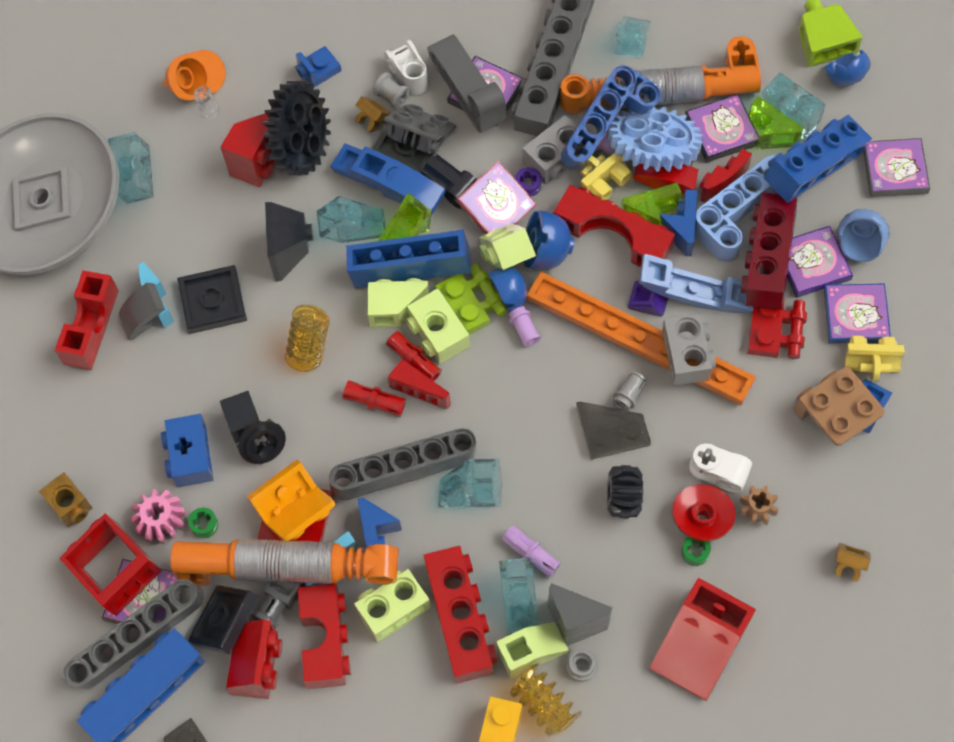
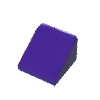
M635 281L628 308L651 315L663 316L668 298L647 289L639 281Z

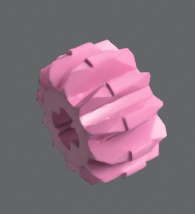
M153 489L150 498L141 494L140 498L143 503L133 504V510L137 514L131 516L132 523L137 525L135 531L138 535L145 534V538L149 542H152L157 536L159 542L164 543L165 534L168 533L171 537L176 538L174 527H183L184 523L180 518L186 514L184 508L179 507L181 504L180 499L176 496L171 498V493L168 490L159 495L158 491ZM162 512L159 514V519L154 520L157 518V513Z

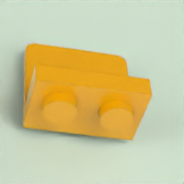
M295 460L246 496L265 525L282 541L285 540L286 542L300 537L304 533L305 528L315 521H320L327 517L335 506L333 499L316 486L299 460Z

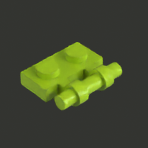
M479 263L471 266L473 279L466 281L464 276L459 274L435 285V289L441 292L469 335L490 324L488 312L494 310L498 317H502L508 312L499 293L492 286L491 278L487 274L488 272L483 271ZM479 289L486 296V300L479 302L474 294Z

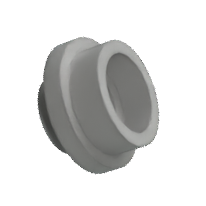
M581 648L572 651L568 655L565 667L572 679L583 682L594 677L598 669V661L591 651ZM578 661H584L588 667L586 670L580 671L576 668L575 664Z

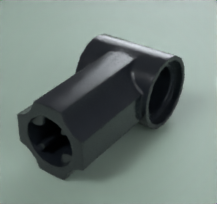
M438 154L436 156L432 155L421 170L422 175L445 189V198L458 209L462 208L455 200L477 180L470 172L466 170L460 172Z

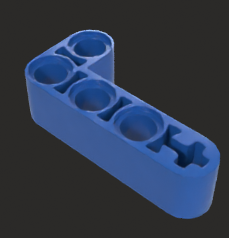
M620 65L616 67L601 86L561 152L563 164L570 169L580 168L591 157L622 105L637 114H646L660 101L661 91L659 87L629 66ZM615 77L622 78L626 83V87L619 86L615 81ZM639 93L646 94L650 99V103L643 102L640 99ZM600 101H607L611 105V111L603 109ZM585 124H592L596 128L597 134L589 133ZM580 143L584 144L578 157L574 155L575 148Z

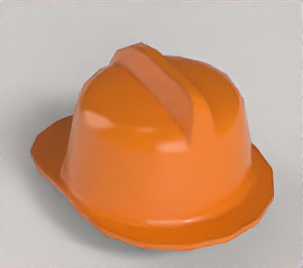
M198 50L184 54L172 60L166 69L165 80L162 82V85L167 86L174 95L184 101L205 97L217 92L224 84L226 76L225 66L221 58L209 50Z

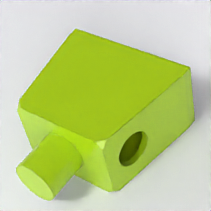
M808 0L804 4L806 13L801 15L798 31L808 68L836 60L848 53H858L863 37L841 5L834 4L823 7L820 0Z

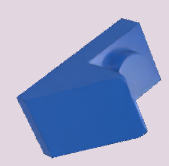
M697 190L685 191L684 201L678 200L677 215L661 214L659 219L660 225L666 226L675 234L674 244L685 256H692L694 246Z
M365 498L357 499L366 548L375 544L386 545L384 535L382 534L402 530L399 519Z

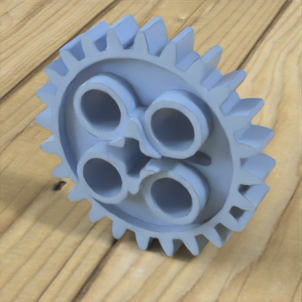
M654 106L646 114H637L630 109L628 112L621 110L620 115H616L609 126L607 141H610L609 147L615 149V155L623 154V161L633 160L632 166L643 164L644 170H647L649 166H654L656 172H659L660 167H664L669 172L672 166L680 170L682 169V164L690 166L691 160H697V155L700 154L703 135L699 134V127H694V121H686L687 115L677 116V110L669 113L666 112V107L664 106L660 110H656Z

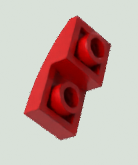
M741 149L737 157L732 156L729 159L725 168L717 165L711 174L707 172L699 185V188L702 189L700 201L708 202L745 174L749 169L752 153Z
M638 164L635 167L633 179L657 191L664 184L685 194L686 190H695L699 169L682 164V169L680 170L672 166L669 172L664 167H660L659 172H656L654 166H649L647 170H644L643 164Z

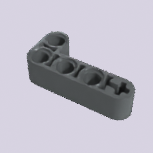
M454 34L427 47L434 66L479 133L506 120V102L501 89L495 82L487 84Z

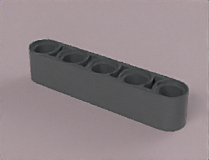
M461 428L338 464L333 467L329 474L330 492L338 500H350L466 465L474 458L477 443L476 437L469 429ZM457 443H465L469 446V449L460 451L455 448V445ZM434 451L440 457L436 460H431L425 454ZM400 460H405L411 465L408 468L402 469L395 464ZM370 469H377L381 472L380 476L375 478L369 477L365 473ZM340 478L351 480V483L345 487L338 486L335 482Z
M186 579L178 580L69 660L63 669L65 683L68 686L79 689H90L96 686L155 642L160 635L168 632L199 609L204 601L203 589ZM191 587L193 591L192 599L188 603L183 604L180 595L184 589ZM165 607L166 618L163 622L156 623L154 618L155 612L159 608ZM138 626L140 630L139 639L131 643L128 634L133 627ZM111 646L114 650L113 658L105 663L102 658L103 651L106 647ZM84 665L87 669V676L82 682H79L76 678V673Z

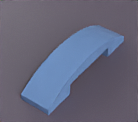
M647 254L643 255L639 283L647 289L669 299L700 308L734 313L753 312L752 306H746V294L741 293L742 280L728 277L725 281L674 268L672 267L673 261Z

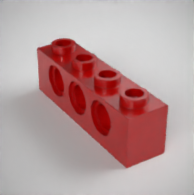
M460 545L424 554L425 566L456 684L492 675V664H496L498 661L494 645H487L484 634L490 631L485 613L479 615L476 603L481 602L477 583L471 585L468 573L473 572L469 554L463 555ZM450 578H458L462 581V584L456 589H449L445 586L446 581ZM464 607L470 611V614L465 619H456L453 616V612L457 608ZM471 637L478 641V645L473 650H465L461 647V642L465 638Z

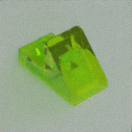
M760 96L751 103L749 117L757 128L764 129L759 136L757 149L792 147L798 141L801 142L804 131L801 125Z
M678 183L625 197L621 200V209L627 212H636L645 220L655 225H661L658 212L668 213L678 207L681 190Z
M407 193L378 241L418 236L420 233L428 232L431 224L432 210L411 193Z

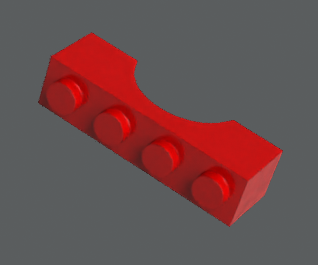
M569 185L553 214L560 216L566 221L570 234L578 238L595 229H609L617 232L625 238L630 246L631 263L641 267L644 254L667 259L673 248L675 234L666 226L655 225L645 220L636 212H627L610 200H602L595 197L585 188H576Z

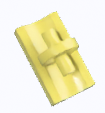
M613 153L607 159L602 154L597 158L591 155L584 163L585 168L580 171L583 177L581 180L582 187L590 191L593 196L607 200L613 190L607 184L610 179H613L619 186H624L631 179L632 171L622 160L623 154L615 155Z
M852 336L850 343H848L844 367L848 365L852 371L869 372L871 381L878 382L880 373H900L901 360L905 353L904 345H897L894 337H882L879 339L878 344H867V339L864 336Z

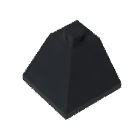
M265 202L267 256L275 282L282 281L309 253L308 241H313L312 223L307 224L303 212L273 202Z

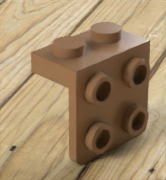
M848 365L838 372L832 371L821 380V383L813 389L809 387L801 392L797 397L798 401L794 409V413L800 420L810 415L836 446L843 445L882 418L885 412L881 404Z

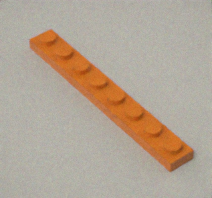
M540 272L527 294L528 301L670 370L662 330L550 275ZM715 357L716 368L712 369L710 380L695 383L742 406L755 382L756 376ZM688 359L685 361L690 366L700 365V363L694 359Z

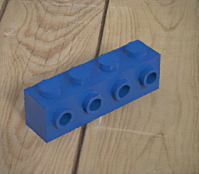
M849 114L838 121L833 119L824 127L823 131L815 130L811 133L804 143L796 142L785 155L782 153L777 154L769 162L768 166L770 169L764 179L789 203L859 157L872 138Z
M464 229L346 246L347 273L355 288L368 287V282H376L380 279H388L395 282L406 281L410 278L422 280L471 273L470 246Z
M175 628L170 633L165 632L160 635L155 641V647L146 655L138 656L131 663L130 670L122 678L118 677L109 683L105 689L106 693L98 701L94 700L82 709L81 717L76 721L95 742H123L206 663L201 654Z

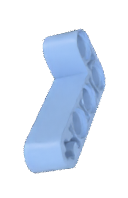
M770 155L697 210L695 235L719 260L725 262L732 261L738 256L743 236L735 223L754 210V204H760L762 192L776 193L764 179L770 169L768 164L776 155ZM746 188H754V189H756L757 191H756V192H751V191L747 190ZM731 204L736 208H727L724 205ZM708 220V221H711V222L714 223V224H713V225H706V224H704V223H702V222ZM722 241H730L734 245L727 246Z

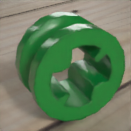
M202 507L195 509L190 514L188 525L195 536L204 539L216 533L218 520L212 510ZM206 517L207 521L211 518V521L207 522L206 529H201L198 525L200 523L199 518Z
M687 537L681 549L683 560L692 566L703 565L709 558L711 545L709 541H698ZM692 544H699L698 548L703 547L704 550L701 551L700 557H694V552L689 554L688 550L691 549Z

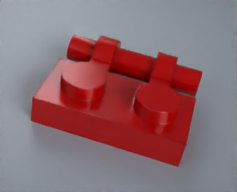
M785 299L783 300L782 310L753 307L747 354L778 358L781 347L788 348L789 358L799 359L800 351L804 348L805 337L802 336L803 324L807 322L805 301L794 300L793 310L790 311L784 310ZM782 323L791 324L789 335L781 334Z

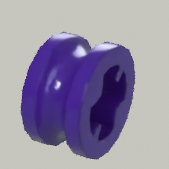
M526 167L517 172L515 180L530 197L539 193L541 189V175L536 169ZM530 178L532 186H526L524 179Z

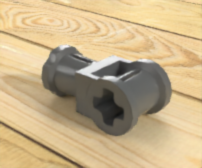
M268 580L263 590L266 597L259 609L253 611L251 616L256 620H271L276 629L278 618L285 607L291 610L294 603L298 600V587H306L305 582H278L277 580L274 582L273 580Z

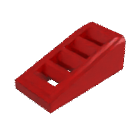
M401 360L387 377L389 387L445 409L451 406L449 392L405 360Z

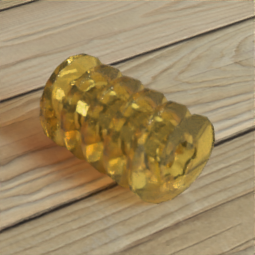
M306 304L296 307L292 312L285 361L294 370L300 372L314 370L320 366L323 360L324 346L330 322L326 312L321 308Z
M537 663L528 668L516 680L510 694L512 697L522 695L519 703L522 704V707L531 705L528 709V715L530 717L539 715L536 721L539 727L549 724L545 734L547 737H551L556 734L559 735L569 728L582 715V712L570 713L574 704L573 701L565 704L561 703L565 692L552 693L556 682L553 681L545 685L543 682L548 673L545 671L536 675L534 672L539 665Z

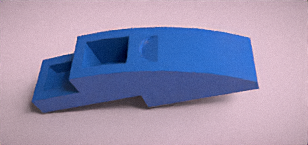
M345 143L330 166L335 173L378 189L384 197L429 215L434 213L446 193L443 187L421 173L365 146L361 150Z

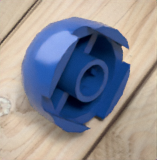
M539 210L532 213L526 226V232L536 256L523 261L524 265L535 270L556 268L565 260L567 254L572 253L574 238L571 237L566 221L560 216Z

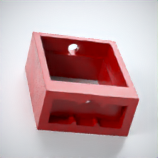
M106 513L95 520L90 528L76 542H73L59 558L98 603L115 616L162 571L123 527ZM117 535L136 558L103 590L84 567Z

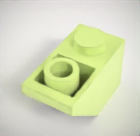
M410 278L406 281L392 282L388 279H380L376 282H368V319L370 327L401 326L408 318L407 306L429 294L428 281Z
M555 622L526 627L496 641L497 652L510 679L569 652Z

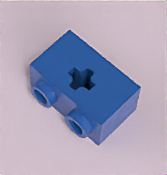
M201 413L164 420L166 431L161 432V440L164 450L168 449L169 459L164 461L167 478H172L177 487L214 481L207 428Z

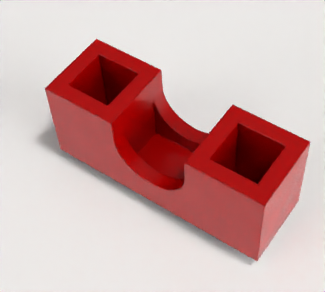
M82 270L73 296L77 304L74 322L72 325L63 324L54 350L63 365L92 370L119 292L112 276Z
M336 583L298 587L299 616L303 627L320 626L327 632L324 642L319 647L302 650L304 684L307 689L346 685L345 675H351L349 655L344 656L343 644L349 643L347 624H341V612H346L345 594L339 593Z

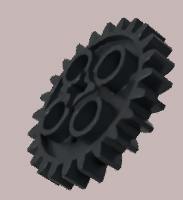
M287 81L286 84L279 85L280 90L273 91L275 99H268L271 109L264 111L269 117L268 121L263 122V125L268 127V131L263 134V137L269 138L265 148L272 149L269 158L270 160H276L275 167L281 168L282 173L296 176L309 175V171H315V165H321L320 156H326L323 148L324 146H329L326 135L331 134V131L327 129L331 119H326L325 116L329 108H323L325 98H319L320 90L314 89L313 83H307V81Z

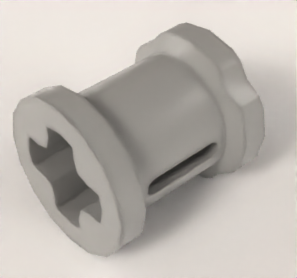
M386 72L374 84L373 93L376 96H383L391 102L393 108L398 109L407 101L410 95V88L406 85H400L392 79L390 73Z

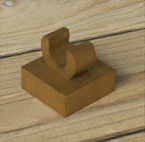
M361 96L355 105L362 111L357 114L355 122L363 124L365 119L369 118L370 123L366 128L368 132H375L379 127V122L387 124L384 118L390 115L391 112L375 100Z
M839 543L835 554L836 562H838L836 565V576L840 577L845 567H851L854 569L852 581L857 582L861 576L860 569L868 570L871 560L870 552Z

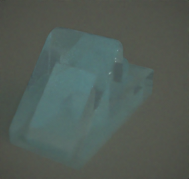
M623 16L617 28L616 54L642 58L650 21Z

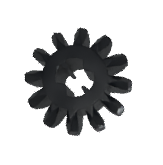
M621 465L611 468L608 474L606 492L607 509L612 517L629 519V517H637L641 512L644 493L643 474L638 467Z

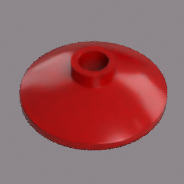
M696 484L683 489L677 495L673 503L672 515L676 526L686 536L698 541H714L724 537L732 529L736 511L732 500L724 491L712 485ZM704 515L708 520L699 519L697 516Z

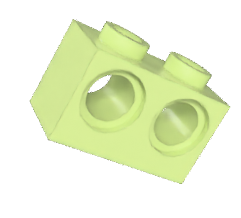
M510 223L479 237L482 245L478 246L484 262H489L490 265L502 270L536 256L524 227Z
M409 569L402 573L397 571L396 583L382 585L376 590L374 588L368 589L358 597L359 601L354 603L357 613L377 643L431 608L429 598ZM401 589H410L413 592V595L407 600H400L396 597ZM382 606L386 608V612L380 618H373L369 615L372 608Z

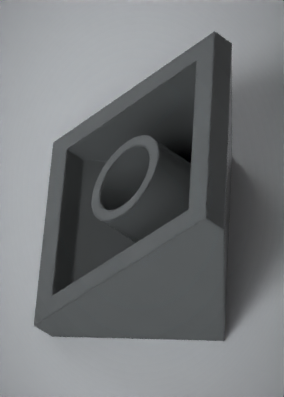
M551 583L548 594V607L567 646L608 629L612 607Z

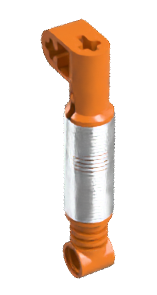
M737 36L729 41L724 59V67L707 68L705 65L671 67L670 69L636 70L659 87L661 98L656 106L660 104L707 101L709 97L759 93L761 89V74L754 42L745 36ZM739 58L740 61H743L742 66H738ZM568 75L561 82V108L570 114L583 112L586 107L590 106V103L605 81L602 78H598L596 82L595 78H592L589 82L588 79L581 75ZM615 77V81L619 86L626 87V83L622 78ZM639 93L640 99L643 102L650 103V99L646 94ZM605 100L600 101L601 106H604L605 102L607 106L610 105Z
M234 539L231 543L175 541L171 550V570L178 580L186 579L199 586L210 585L212 575H229L235 580L248 581L273 580L275 582L277 580L278 582H327L331 584L338 583L341 579H346L348 575L349 580H353L354 576H356L357 580H362V576H364V580L369 583L389 585L397 582L399 549L391 545L375 544L368 546L365 552L363 548H358L356 552L354 547H350L348 551L347 547H342L339 543L286 542L285 540L268 541L263 539Z

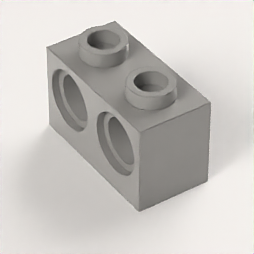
M566 114L522 148L523 163L527 167L536 169L540 173L541 181L545 185L552 179H559L567 169L561 160V152L565 146L563 142L568 141L577 125ZM580 143L575 148L574 155L578 157L584 144ZM550 158L552 161L544 162L541 159Z
M695 313L664 318L662 334L673 386L710 380L712 369L716 368V360L713 350L708 351L706 341L710 340L709 327L707 323H702L701 314ZM690 332L694 337L684 338L680 333ZM688 359H694L698 361L700 365L690 366L685 361Z

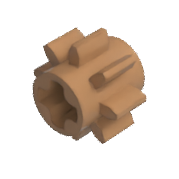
M752 485L749 489L750 497L742 495L739 502L746 505L742 508L740 515H747L751 519V525L755 521H762L765 525H768V514L776 516L779 509L772 506L777 501L778 495L771 496L767 491L768 486L766 485L763 489L757 490ZM757 501L763 503L761 509L755 507Z

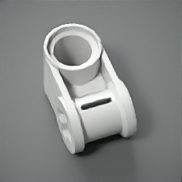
M411 40L405 41V45L393 51H384V57L390 70L396 75L402 86L406 85L410 88V95L418 96L426 92L429 85L427 68Z
M707 443L696 447L693 457L689 462V471L693 477L735 494L743 492L752 467V462L747 457L731 453ZM702 459L708 461L707 465L701 463Z

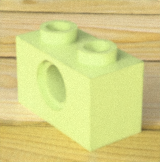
M438 289L407 306L408 318L406 322L413 334H420L424 340L421 342L424 351L430 358L434 356L439 365L470 347L468 332ZM433 325H441L443 327L439 331H431L429 329Z

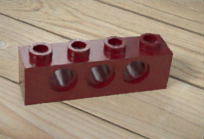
M762 192L760 204H754L753 221H756L757 225L756 228H750L749 245H753V250L746 252L745 269H749L748 276L743 275L741 282V293L746 294V306L782 310L797 213V197L787 203L779 194Z

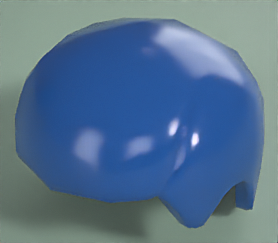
M860 50V55L855 56L853 53H848L829 63L824 69L829 79L835 85L848 87L860 82L870 69L871 62L868 55L863 50Z
M513 267L505 270L497 268L488 272L487 274L495 285L503 303L508 306V311L522 307L527 298V286L521 273Z

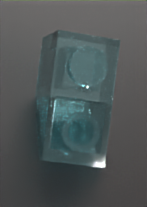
M337 196L316 211L319 235L322 238L340 243L381 238L387 235L384 212L381 208Z
M467 459L441 478L438 507H501L502 476L499 459Z
M531 558L499 561L507 635L509 636L526 627L539 625L534 574Z

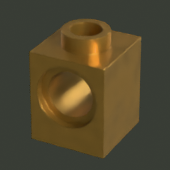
M65 472L39 491L67 527L83 521L87 517L88 512L93 509ZM74 497L71 505L62 507L65 499Z

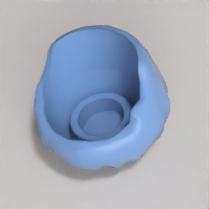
M866 208L862 210L856 209L846 214L840 221L837 229L843 254L857 262H869L879 257L890 236L886 219L880 213Z

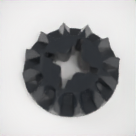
M270 418L263 422L257 419L256 424L252 426L246 425L245 432L238 435L239 444L237 448L245 461L252 464H264L275 459L281 453L285 446L286 435L280 424L274 423ZM264 435L267 440L261 441L259 445H257L254 440L261 439Z

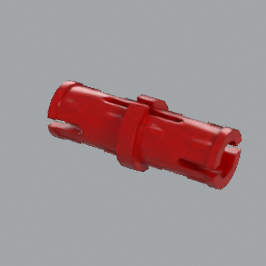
M400 331L394 332L388 338L387 347L432 381H436L441 375L442 369L427 358L420 346L416 347Z
M351 380L347 381L342 396L345 400L367 406L369 410L374 411L377 409L401 417L406 404V398L381 391V388L377 386L371 388Z

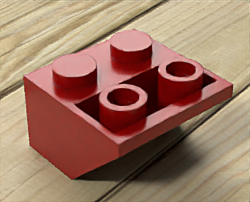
M265 113L234 123L220 147L229 176L259 188L263 181L271 176L275 160H270L269 158L272 149L265 148L269 142V138L263 137V134L268 131V127L263 125V122L268 121L269 118Z
M263 619L245 623L232 649L226 689L230 695L269 699L270 690L276 689L278 672L274 670L275 658L281 657L283 641L279 639L278 631L275 630L271 620Z

